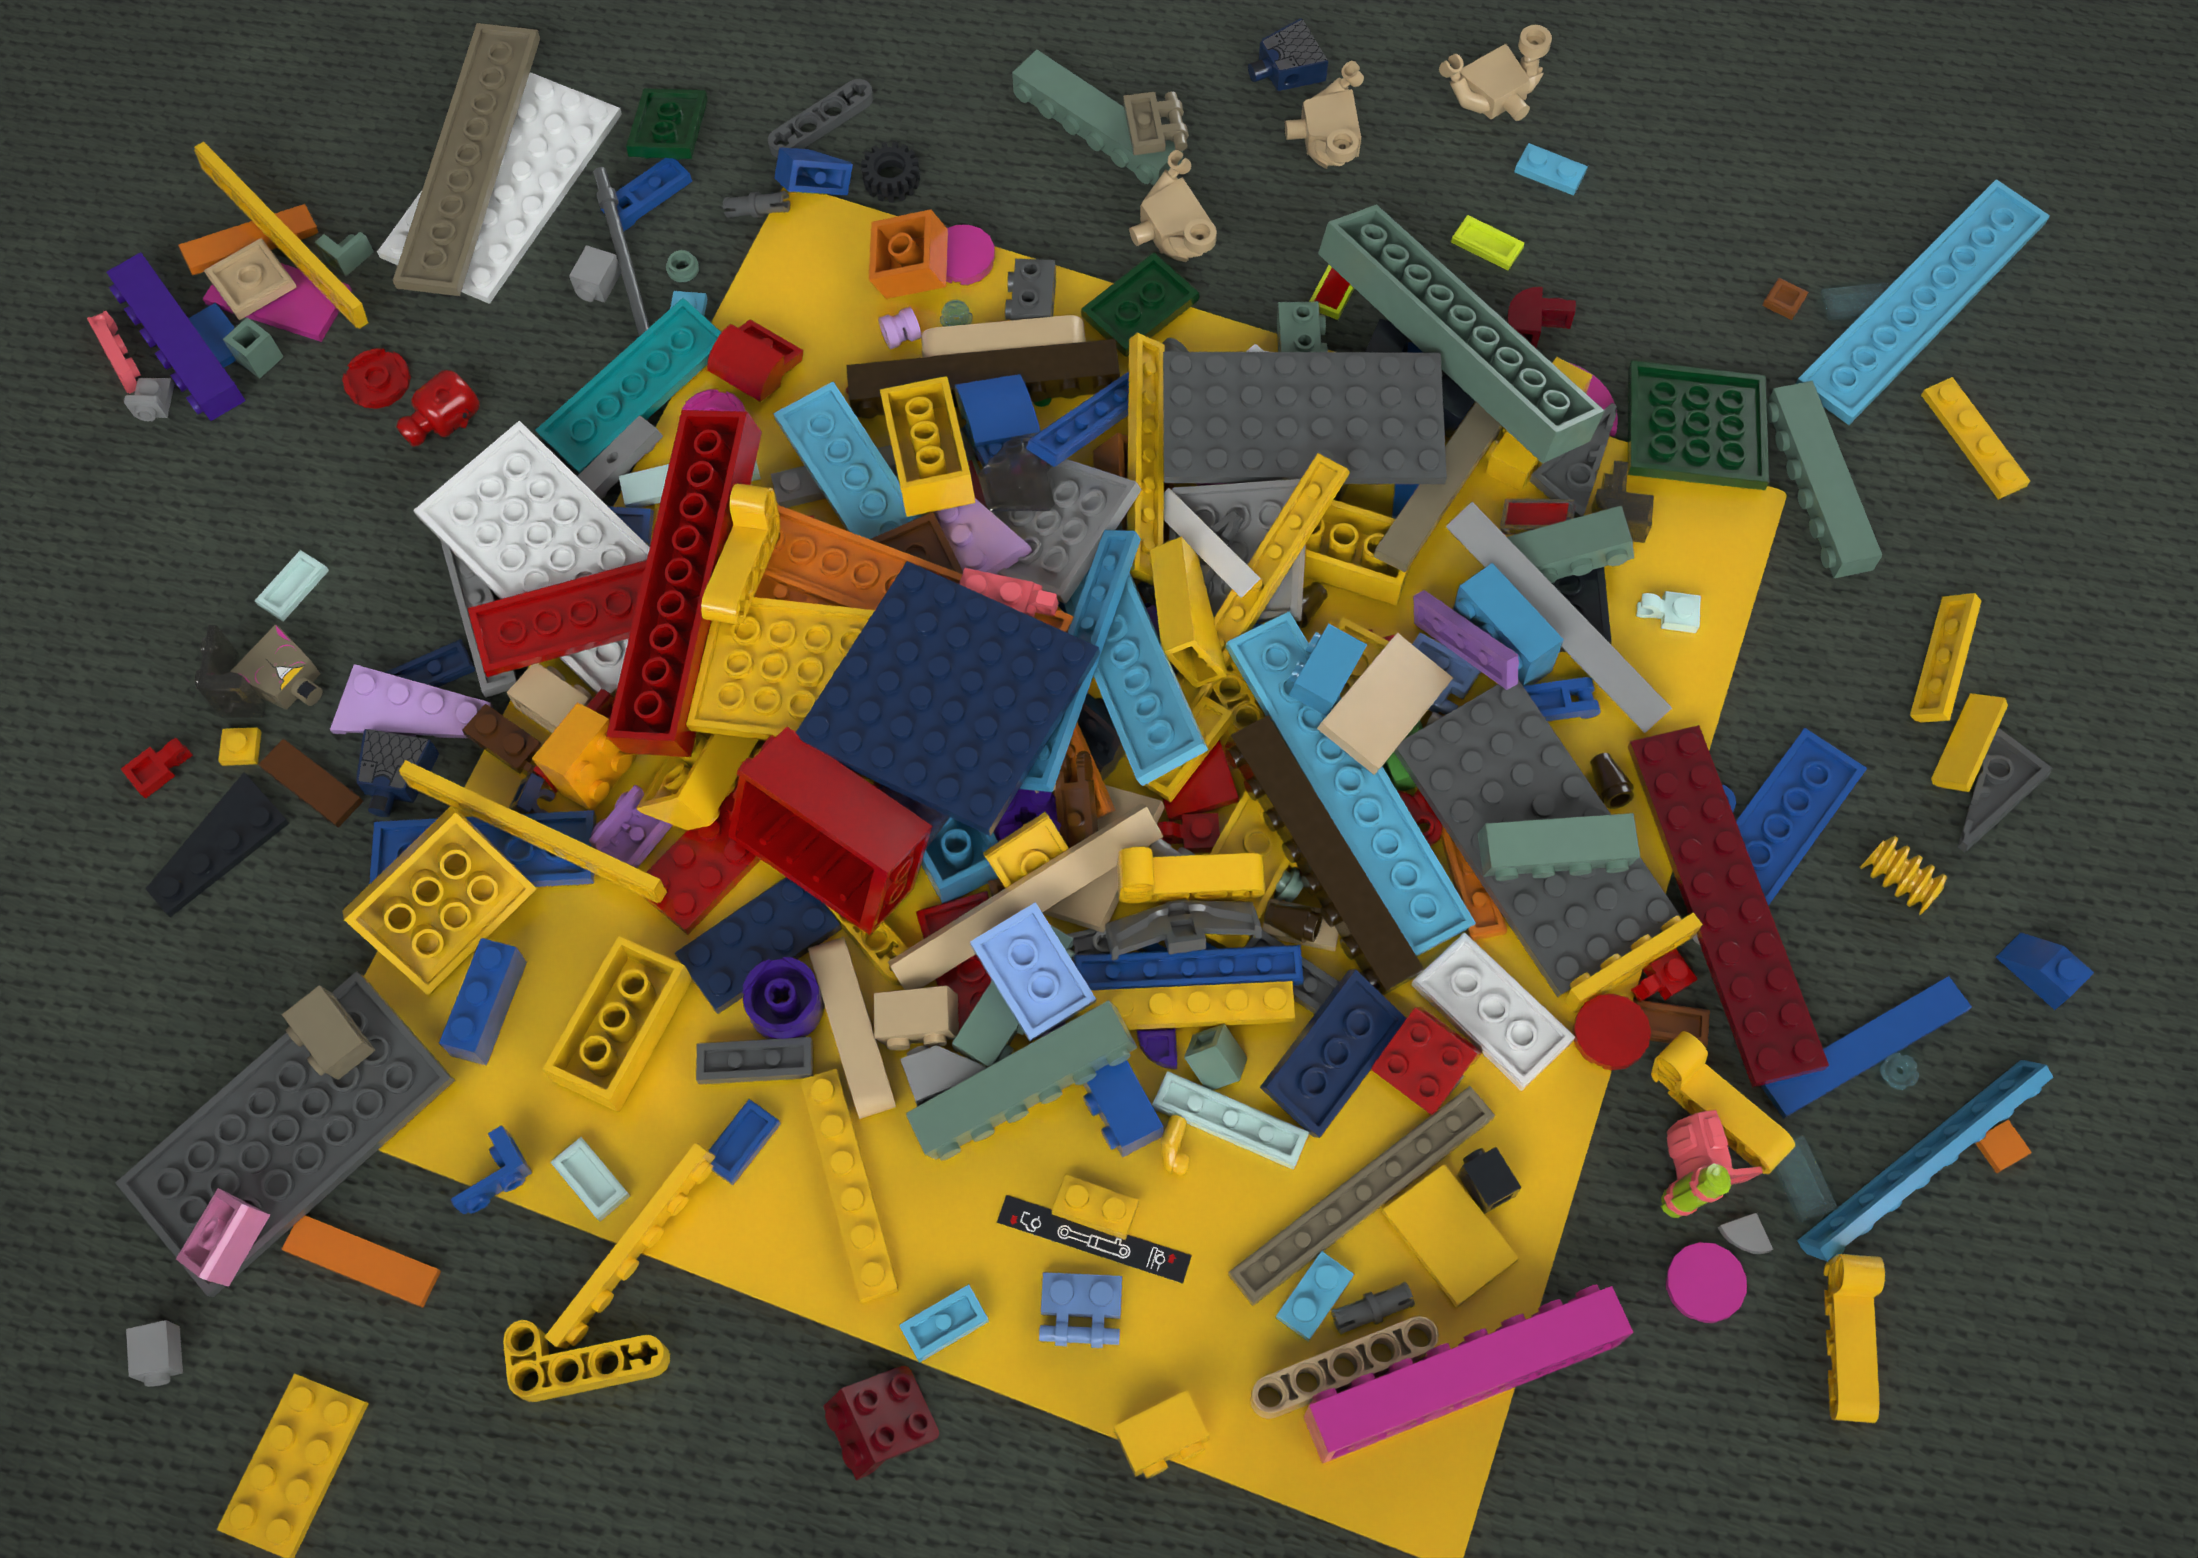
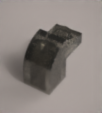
M1614 461L1610 474L1604 473L1601 489H1597L1592 503V513L1622 505L1632 541L1645 543L1652 526L1654 496L1626 492L1628 462Z

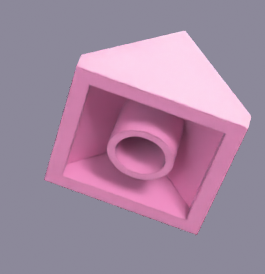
M218 1188L176 1260L198 1277L229 1287L269 1219L270 1214Z

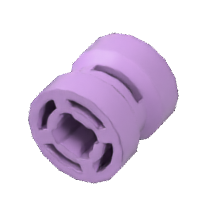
M910 306L901 309L897 315L890 316L887 314L878 318L882 335L890 350L899 347L901 342L905 340L915 341L921 339L920 327Z

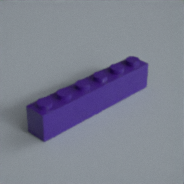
M141 252L106 272L114 283L108 288L120 304L125 301L128 303L129 306L124 308L135 326L142 323L144 328L139 330L150 348L155 345L159 347L160 350L155 352V355L166 370L173 367L175 372L170 376L181 392L189 390L191 395L186 397L197 415L204 412L208 419L212 421L246 401Z

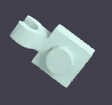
M1665 591L1661 599L1658 595L1643 593L1641 602L1637 603L1636 616L1640 618L1661 619V629L1696 633L1700 627L1701 596Z

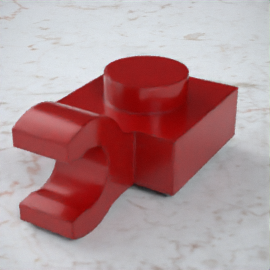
M174 738L159 752H156L151 747L147 748L122 767L121 771L139 794L144 798H148L175 777L170 768L181 765L192 757L193 754L177 738Z
M1218 813L1182 814L1181 825L1169 821L1157 823L1164 836L1161 838L1170 845L1183 844V848L1192 853H1210L1220 836Z
M1674 949L1646 966L1643 971L1648 977L1641 981L1638 986L1631 989L1639 1003L1656 992H1659L1663 999L1667 1000L1698 979L1677 949Z

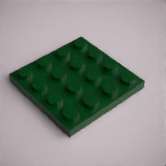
M1631 360L1628 368V475L1766 490L1769 484L1766 376Z

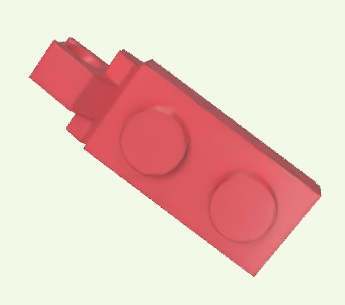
M103 311V313L91 318L88 317L87 319L124 389L129 394L134 392L137 385L135 378L141 376L132 357L125 359L123 354L128 353V350L120 335H115L118 330L115 321L107 311Z
M964 568L959 583L968 589L1031 617H1034L1035 612L1055 616L1059 604L1057 594L1043 591L1042 585L1012 577Z

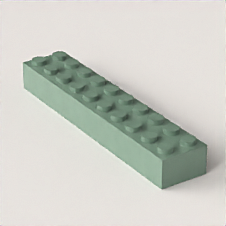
M1377 204L1328 222L1318 254L1422 352L1441 353V370L1468 393L1541 463H1545L1591 441L1604 410Z

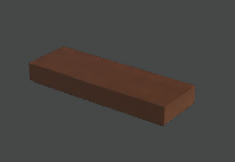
M282 739L258 764L262 770L337 828L363 803V800L285 739Z

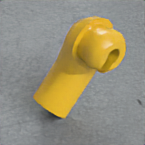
M1172 1115L1168 1119L1161 1138L1163 1167L1170 1174L1176 1172L1179 1175H1184L1187 1172L1190 1157L1178 1152L1187 1121L1178 1115Z

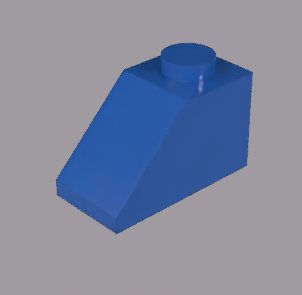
M779 147L774 179L788 192L848 195L853 164L809 149Z
M2019 933L1996 956L2002 964L2054 1010L2069 999L2094 974L2090 968L2065 946L2025 933Z

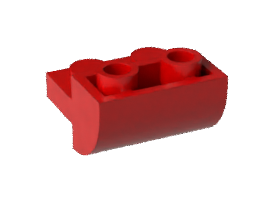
M750 319L739 328L730 324L723 330L710 352L707 371L761 402L781 387L782 376L802 361L804 350Z

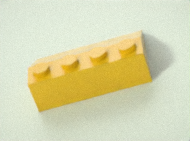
M451 805L342 912L344 921L423 992L429 995L477 948L481 938L486 939L537 888L466 817Z

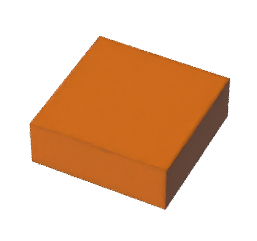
M2009 1120L1987 1131L1986 1136L1975 1143L1996 1174L2032 1153Z

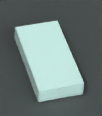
M300 550L255 599V602L264 610L284 621L329 570L325 565Z
M582 1137L551 1161V1164L599 1221H602L630 1197V1194Z

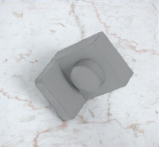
M138 378L135 394L126 395L124 404L134 417L143 421H153L155 418H168L175 383L171 378Z

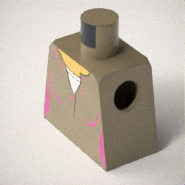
M276 624L229 672L240 688L285 710L297 699H300L308 706H312L320 700L323 693L322 689L313 683L320 675V672L302 650Z

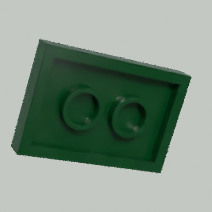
M644 88L626 145L628 157L692 159L708 101L706 90Z
M1153 253L1082 307L1081 317L1107 340L1116 339L1117 349L1127 357L1129 355V339L1138 332L1146 337H1153L1199 301V292L1158 255Z

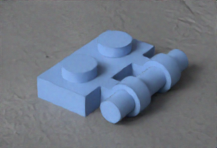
M1419 633L1412 645L1453 677L1451 682L1428 709L1432 712H1441L1447 715L1458 708V705L1447 700L1450 693L1464 699L1481 671L1446 646Z
M1043 1272L1041 1315L1056 1316V1326L1040 1325L1039 1341L1055 1342V1346L1067 1347V1343L1091 1344V1348H1103V1344L1119 1345L1120 1329L1104 1328L1105 1318L1121 1319L1122 1276ZM1069 1316L1091 1317L1092 1327L1068 1326Z

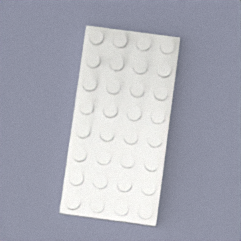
M531 72L529 73L461 292L486 303H491L622 115L619 107ZM421 192L377 251L381 259L398 265Z
M520 421L413 510L416 516L500 599L647 560L650 549L636 533ZM628 639L559 658L596 694L602 688L615 697Z

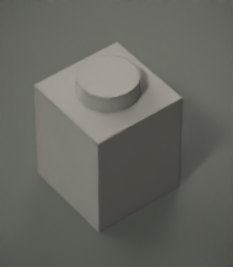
M586 245L569 277L575 293L581 299L592 302L595 299L605 303L621 274V270L615 254Z
M164 1320L126 1329L129 1377L144 1382L145 1386L153 1387L167 1384L170 1382V1376L183 1373L180 1326Z

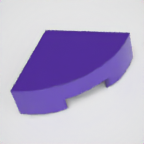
M1175 1029L1137 1031L1140 1048L1149 1060L1164 1068L1177 1069Z

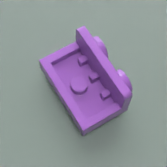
M634 785L629 792H624L618 798L615 809L606 820L603 819L596 824L589 839L593 848L635 868L640 866L673 826L667 822L642 814L636 809L644 796L643 790L637 785Z

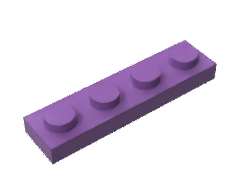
M1424 590L1413 596L1414 624L1506 690L1518 684V654Z

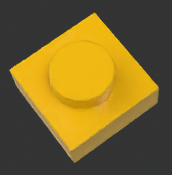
M258 727L222 729L218 762L222 766L258 764L261 740L260 729Z

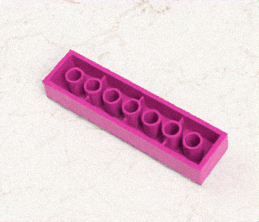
M1597 1284L1575 1293L1576 1297L1569 1300L1567 1304L1563 1305L1561 1299L1551 1301L1539 1307V1312L1533 1314L1529 1319H1525L1524 1314L1513 1316L1501 1322L1502 1326L1491 1334H1488L1486 1328L1480 1329L1463 1337L1464 1341L1458 1344V1347L1451 1349L1449 1343H1445L1426 1352L1427 1356L1417 1363L1413 1364L1411 1358H1407L1388 1367L1389 1371L1379 1378L1375 1379L1374 1374L1369 1373L1350 1382L1351 1386L1346 1391L1337 1394L1335 1388H1330L1312 1397L1313 1401L1309 1403L1310 1405L1306 1410L1304 1419L1322 1464L1618 1347L1633 1333V1330L1613 1287L1610 1286L1600 1290Z

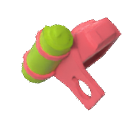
M1716 1110L1696 1113L1678 1120L1667 1130L1668 1152L1670 1157L1673 1158L1677 1180L1664 1190L1661 1197V1208L1667 1215L1674 1218L1690 1215L1697 1211L1698 1207L1722 1198L1724 1194L1729 1192L1731 1185L1746 1182L1763 1173L1761 1167L1732 1168L1727 1138Z

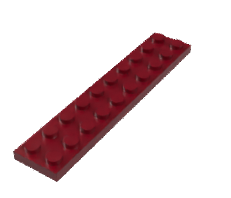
M1700 726L1630 741L1628 745L1630 756L1688 914L1694 913L1703 924L1697 932L1698 941L1752 1088L1825 1070L1829 1063Z

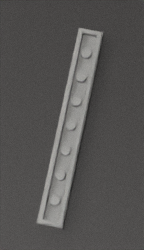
M1473 502L1446 526L1484 567L1493 563L1564 639L1561 647L1644 733L1672 709Z

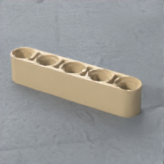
M1074 315L935 327L925 330L921 335L923 358L1086 342L1084 322L1080 317Z
M841 937L808 948L859 1119L895 1108L896 1103L877 1041L874 1038L873 1028L845 938Z
M1412 1317L1266 1375L1259 1379L1253 1387L1250 1398L1251 1407L1262 1418H1276L1309 1405L1313 1401L1312 1397L1322 1391L1335 1388L1336 1392L1339 1393L1351 1386L1350 1382L1360 1376L1373 1373L1376 1378L1389 1371L1388 1367L1396 1362L1411 1358L1412 1362L1421 1360L1427 1356L1426 1352L1434 1348L1438 1342L1439 1334L1437 1327L1426 1317ZM1419 1329L1425 1332L1428 1338V1345L1416 1347L1411 1344L1408 1339V1331ZM1378 1343L1386 1345L1391 1351V1360L1379 1362L1374 1359L1371 1354V1346ZM1340 1358L1348 1359L1354 1365V1374L1350 1377L1338 1375L1334 1370V1361ZM1301 1373L1313 1375L1317 1380V1389L1313 1392L1302 1391L1296 1384V1377ZM1268 1387L1273 1388L1280 1395V1403L1275 1407L1264 1406L1258 1397L1260 1390Z

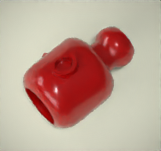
M442 370L413 394L411 404L415 412L411 416H404L399 419L396 428L413 447L421 445L425 441L426 435L432 430L437 435L446 438L459 427L464 429L467 427L469 419L477 413L480 402L470 386L457 373L452 370Z

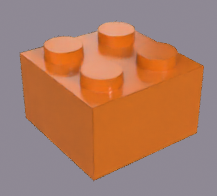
M932 209L871 222L869 281L886 299L946 287L948 229Z

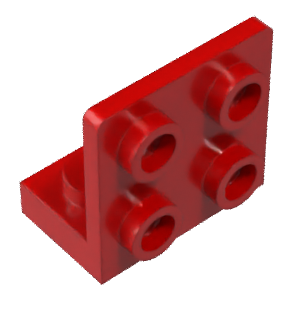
M1420 1006L1415 1007L1372 1066V1071L1429 1114H1435L1469 1066L1475 1064L1483 1052Z

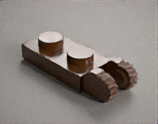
M485 704L462 729L464 735L517 773L521 774L522 772L526 776L531 773L535 774L533 772L535 767L530 762L532 757L541 748V742Z
M1081 751L1076 755L1078 782H1070L1072 776L1069 756L1065 755L1056 780V790H1054L1057 822L1061 824L1059 833L1069 849L1098 831L1094 780H1091L1093 766L1090 754L1087 751Z

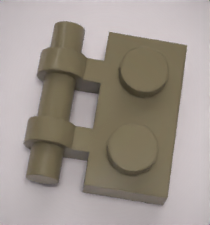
M1155 92L1123 96V105L1133 155L1165 151L1166 140L1174 142L1176 150L1184 151L1187 149L1188 129L1187 125L1182 121L1184 114L1182 102L1178 100L1175 92L1166 93L1164 96L1165 101L1157 102ZM1161 117L1169 119L1170 124L1162 125Z

